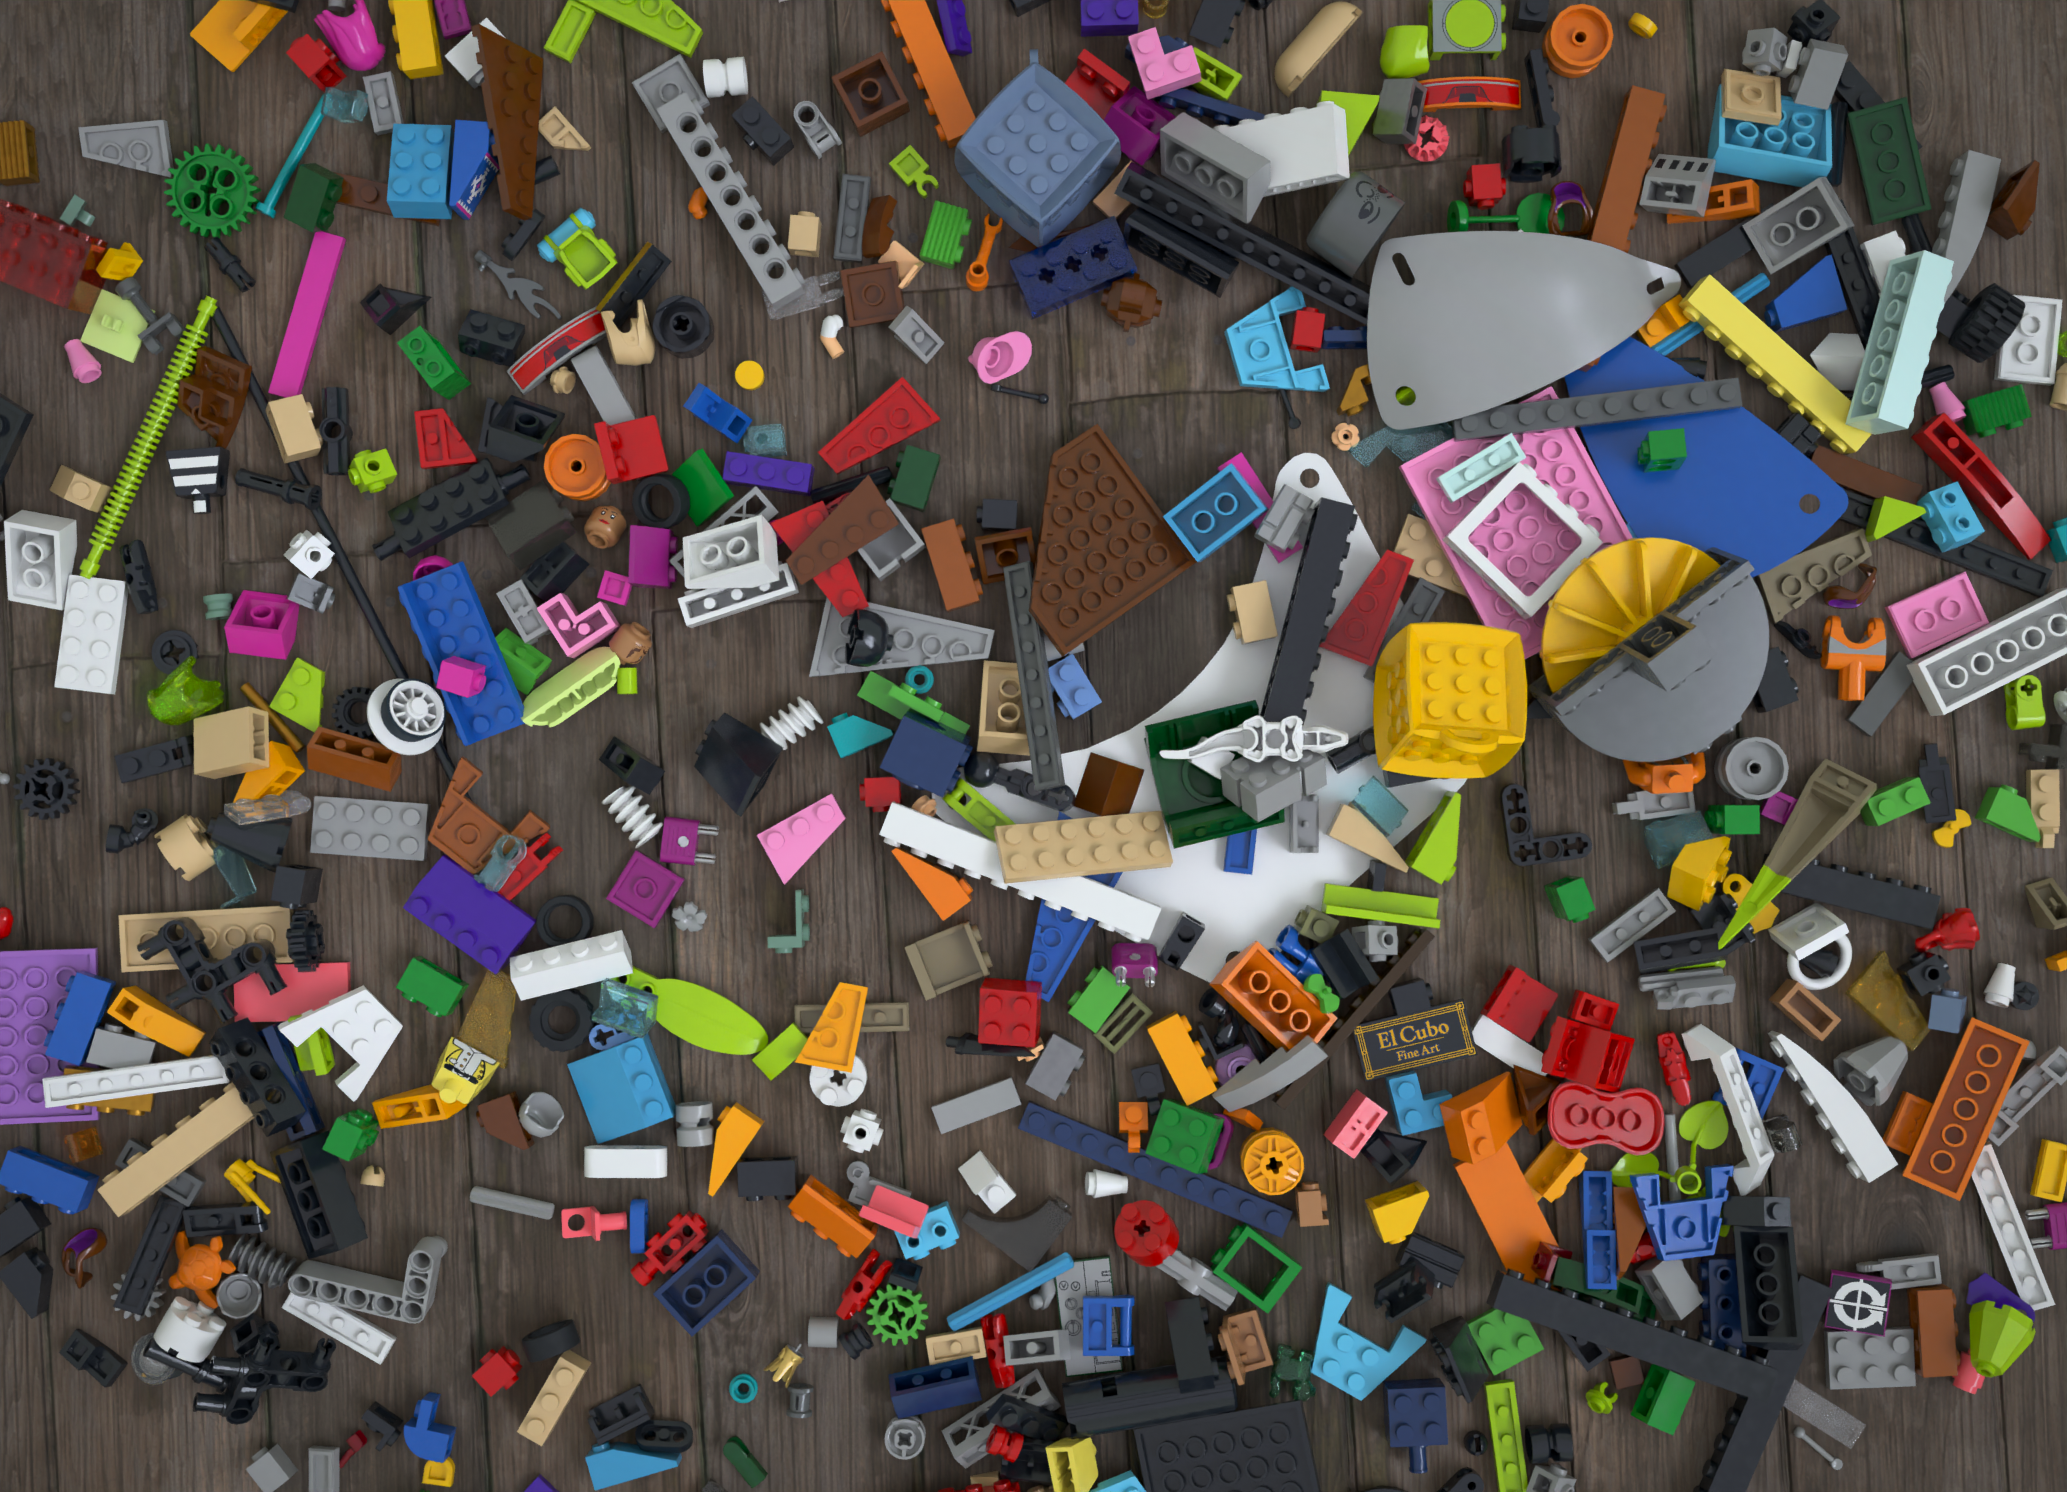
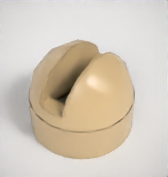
M373 1165L367 1167L362 1173L360 1184L383 1187L385 1180L383 1169L377 1166L374 1171Z

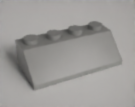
M1184 112L1160 129L1161 175L1244 223H1249L1270 185L1271 161Z

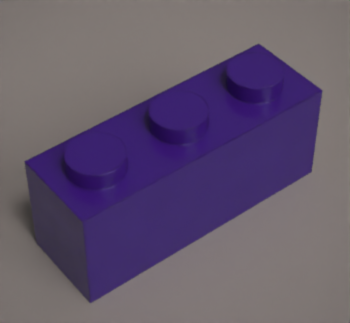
M727 451L723 480L726 484L750 488L757 486L758 489L811 497L810 491L812 490L815 468L812 464Z

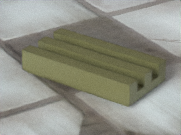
M1131 993L1093 1035L1115 1054L1153 1012ZM1132 1002H1134L1136 1005L1132 1008V1010L1117 1024V1026L1106 1037H1104L1102 1034L1105 1032V1030L1120 1016V1014ZM1141 1009L1144 1012L1141 1017L1112 1045L1110 1041Z

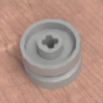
M1744 737L1730 741L1721 748L1716 756L1714 765L1716 781L1722 790L1733 798L1744 800L1770 798L1781 790L1787 780L1789 770L1787 757L1780 746L1770 739L1761 737Z

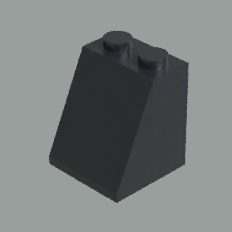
M724 712L718 721L713 719L707 726L704 734L708 737L706 740H702L695 752L699 757L694 767L729 807L741 817L764 788L784 747Z

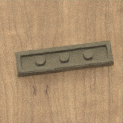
M909 1002L865 1003L860 1032L910 1030ZM827 1004L794 1005L795 1024L804 1034H810L813 1031Z

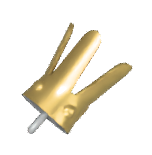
M787 1344L781 1350L778 1357L764 1369V1371L770 1370L771 1372L777 1370L773 1376V1381L777 1382L782 1377L783 1381L786 1382V1388L789 1386L796 1367L805 1358L798 1351L801 1344L797 1348Z

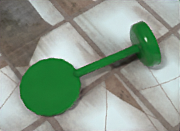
M1544 193L1528 195L1518 205L1515 215L1469 217L1468 208L1463 201H1451L1447 214L1448 232L1468 231L1469 224L1516 222L1517 229H1522L1523 232L1550 234L1547 223L1551 207L1550 195ZM1561 207L1557 217L1560 230L1562 231L1565 215Z

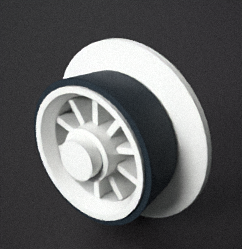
M412 678L392 679L379 685L371 694L367 705V718L373 734L385 747L403 755H418L430 750L439 741L446 720V708L439 692L429 683Z

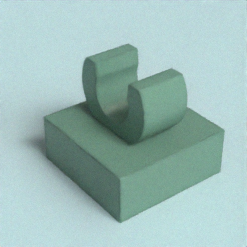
M74 194L60 219L71 226L79 220L90 227L96 217L83 210L87 202Z

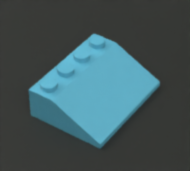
M1720 84L1717 91L1708 145V159L1716 160L1714 172L1797 187H1805L1819 177H1827L1832 168L1831 104L1828 110L1796 104L1792 97L1781 95L1782 119L1778 126L1722 117Z

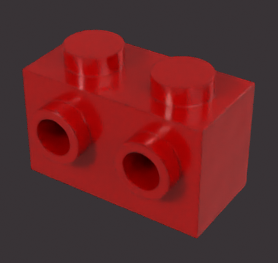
M306 34L295 39L290 45V49L286 52L306 76L324 93H329L347 77L336 65L340 61L339 58L320 38L314 41Z

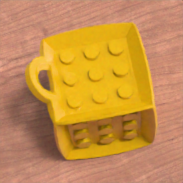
M1410 623L1388 642L1376 665L1373 697L1375 748L1378 767L1381 770L1431 778H1484L1505 766L1522 746L1525 740L1527 721V679L1523 646L1518 632L1467 623Z

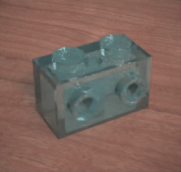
M1700 810L1681 814L1665 821H1655L1645 826L1644 843L1657 869L1672 865L1685 844L1713 839Z

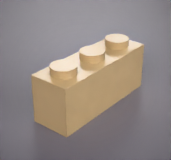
M571 1350L565 1351L554 1366L517 1432L542 1446L553 1431L591 1362Z

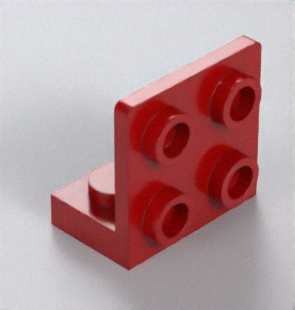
M1083 49L1077 57V67L1065 82L1103 120L1111 106L1130 89V81L1086 49Z
M654 415L614 425H609L606 421L594 424L607 480L612 484L669 470L657 418Z
M1509 964L1480 1013L1526 1042H1531L1558 998V994L1526 975L1524 971Z

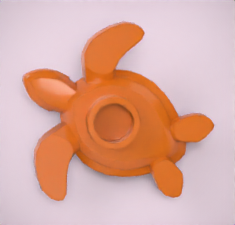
M186 1231L178 1232L175 1239V1250L179 1264L177 1272L168 1279L169 1286L172 1289L184 1287L192 1289L199 1300L212 1309H216L219 1306L216 1295L212 1292L211 1288H214L219 1283L222 1272L231 1274L236 1270V1266L230 1260H221L218 1254L223 1247L221 1237L216 1236L212 1238L210 1246L195 1244L190 1247Z

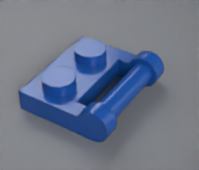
M1735 1047L1741 1065H1743L1744 1061L1751 1063L1746 1079L1760 1117L1763 1119L1784 1068ZM1720 1086L1719 1091L1714 1092L1712 1100L1719 1101L1723 1105L1728 1106L1723 1098Z
M1083 1296V1356H1132L1135 1354V1345L1132 1344V1306L1135 1305V1296ZM1112 1307H1120V1344L1112 1345Z

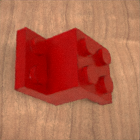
M1557 1016L1556 1022L1553 1023L1550 1030L1551 1039L1548 1049L1542 1056L1543 1066L1541 1072L1563 1077L1592 1088L1615 1093L1619 1092L1635 1039L1583 1022Z

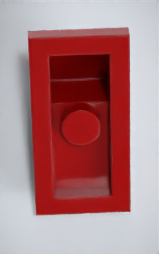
M1576 989L1567 1016L1610 1031L1619 1004Z

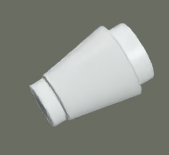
M1998 963L1983 992L1986 995L1985 1002L1994 1006L2008 1008L2009 1002H2013L2015 967Z
M1096 1169L1093 1172L1086 1173V1195L1098 1198L1127 1193V1176Z

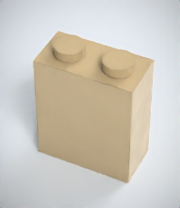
M248 706L194 719L195 775L217 779L269 768V724L267 711Z

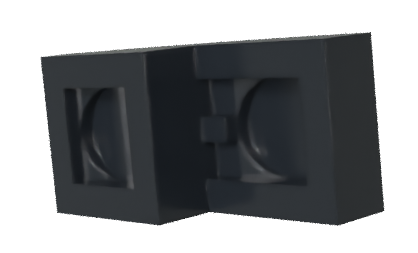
M80 1329L74 1331L59 1352L78 1371L86 1370L104 1387H111L128 1364L112 1349Z

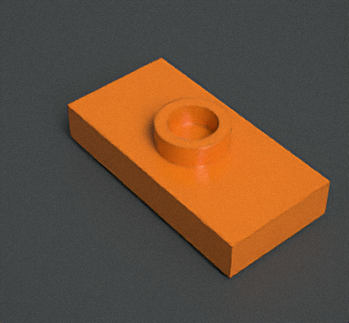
M1903 1091L1882 1138L1886 1146L1910 1156L1933 1103Z

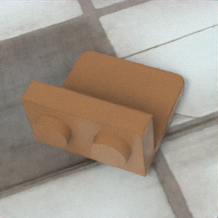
M1256 1307L1223 1316L1222 1326H1219L1220 1334H1218V1339L1222 1351H1228V1359L1230 1361L1227 1362L1230 1377L1231 1379L1236 1378L1240 1386L1245 1384L1246 1372L1273 1365V1359Z

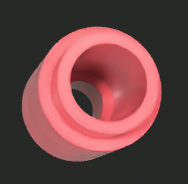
M1970 1348L1968 1353L1961 1351L1960 1365L1957 1366L1958 1376H1952L1954 1378L1952 1385L1969 1393L1976 1394L1977 1389H1981L1985 1376L1980 1375L1976 1368L1972 1366Z

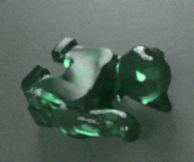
M1278 1343L1277 1356L1272 1365L1269 1396L1276 1398L1281 1390L1280 1381H1294L1292 1386L1293 1399H1302V1402H1306L1316 1394V1387L1310 1380L1312 1373L1311 1362L1314 1360L1315 1352L1302 1348L1299 1358L1294 1359L1291 1356L1294 1355L1295 1350L1291 1349L1289 1345Z

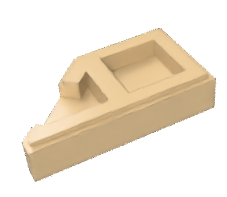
M556 107L539 120L538 131L554 149L583 151L591 149L590 145Z

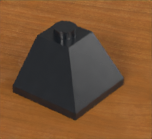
M511 395L489 426L486 453L514 463L544 450L565 418V413Z

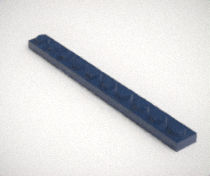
M1031 1101L1028 1102L1018 1126L1020 1130L1281 1238L1293 1212L1292 1209L1205 1173L1196 1174L1145 1154L1146 1149L1140 1147V1153H1128V1141Z

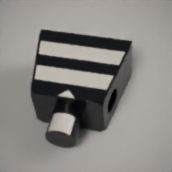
M222 447L166 451L176 495L184 499H192L193 514L211 513L210 497H223L226 495L230 451Z

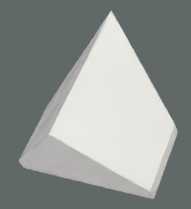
M1829 333L1810 356L1819 373L1839 391L1855 390L1865 354L1859 335Z

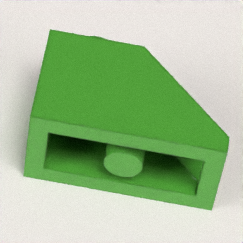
M2003 784L2000 787H1988L1975 819L2026 842H2039L2041 836L2028 802L2025 798L2017 795L2018 790Z

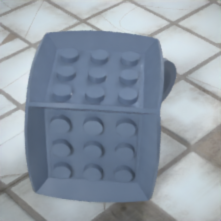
M1029 49L1030 65L1007 84L970 125L956 145L954 162L960 176L1000 218L1002 217L1008 225L1035 246L1043 248L1076 218L1102 188L1119 164L1121 145L1119 138L1077 93L1039 64L1038 49Z

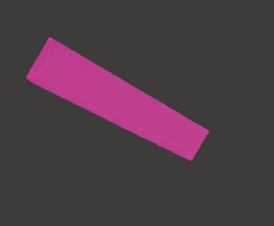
M323 231L315 232L268 391L272 395L287 398L300 395L346 242V239Z

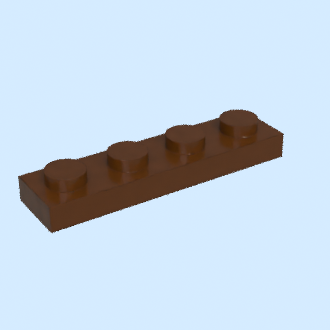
M336 173L344 178L341 186L343 192L336 204L393 216L387 203L388 184ZM403 218L438 227L440 224V219Z

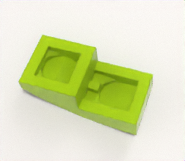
M793 1022L759 1052L752 1061L770 1080H773L799 1056L808 1037Z

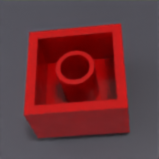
M985 978L980 987L978 1043L1035 1048L1040 1038L1042 982Z

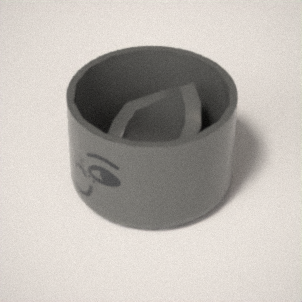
M1355 171L1342 184L1321 213L1307 236L1306 244L1309 249L1352 279L1387 232L1406 202L1364 172Z

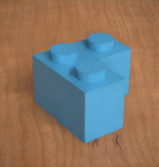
M1415 1071L1384 1077L1396 1128L1402 1136L1444 1126L1439 1104L1452 1098L1450 1092L1441 1090L1422 1095Z

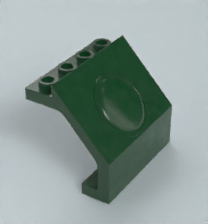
M1256 700L1145 726L1146 738H1144L1146 750L1162 817L1174 849L1285 822L1284 809L1257 822L1242 810V806L1238 807L1223 795L1222 780L1213 777L1188 762V759H1165L1160 755L1162 750H1184L1194 747L1202 736L1210 738L1219 732L1235 728L1245 720L1259 715V707ZM1230 751L1235 754L1232 761L1243 756L1237 751Z

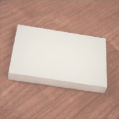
M2014 295L2025 302V309L2016 329L1996 353L1994 380L2051 386L2055 384L2062 300Z

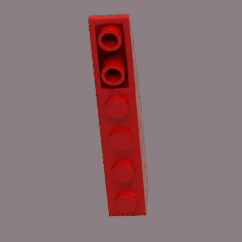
M1945 412L1931 417L1911 436L1953 482L1958 481L1963 492L2028 560H2031L2051 541L2035 515L2007 479Z

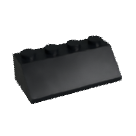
M329 1130L270 1152L308 1259L340 1251L368 1238L365 1231V1223L360 1217L355 1204V1196L350 1190L346 1179L345 1168L338 1156L322 1149L330 1134Z
M1733 1226L1742 1343L1766 1350L1798 1351L1803 1345L1804 1340L1793 1227Z

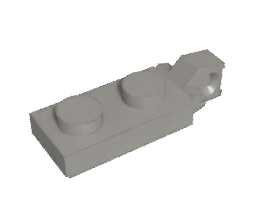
M1646 790L1635 791L1627 794V801L1612 803L1613 814L1629 813L1630 820H1645L1696 812L1693 791L1652 794Z
M1731 975L1676 981L1675 986L1654 989L1653 1000L1657 1009L1665 1010L1733 1002L1736 982Z

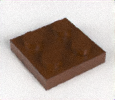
M897 261L840 270L850 328L894 321L905 308L902 289L898 287L901 281Z

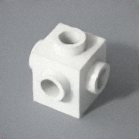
M306 530L303 534L299 533L291 540V547L284 556L312 579L318 571H324L331 564V557L335 553L328 548L331 542L319 532L312 535Z
M855 1110L852 1117H845L840 1131L845 1134L842 1142L848 1143L847 1148L859 1153H863L864 1150L870 1151L873 1144L878 1146L884 1130L879 1128L882 1119L876 1118L877 1114L869 1110ZM863 1128L866 1131V1136L857 1135L856 1130Z

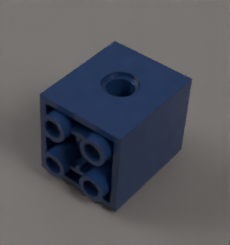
M910 708L903 716L879 768L890 772L894 778L910 787L923 791L927 790L943 797L946 790L952 792L961 772L957 771L958 765L964 767L973 749L972 746L968 745L972 737Z

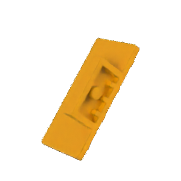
M219 0L192 30L190 36L231 72H235L288 11L248 0Z

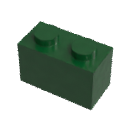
M316 163L301 164L283 218L312 233L328 230L334 221L333 211L336 202L340 199L343 192L341 186L344 178Z
M910 445L906 446L905 451L900 450L896 462V467L900 468L897 479L891 478L887 494L891 495L890 499L892 502L925 512L941 460L940 455Z

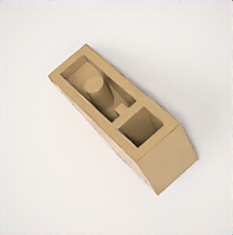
M1349 802L1348 806L1340 804L1325 835L1401 872L1407 873L1409 867L1369 816L1363 814L1365 808L1353 802Z

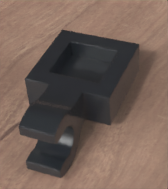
M1159 1063L1131 1069L1137 1097L1146 1096L1150 1115H1158L1161 1106L1157 1093L1165 1092Z

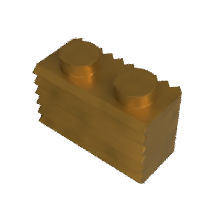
M24 120L0 123V183L4 186L40 182L35 129Z

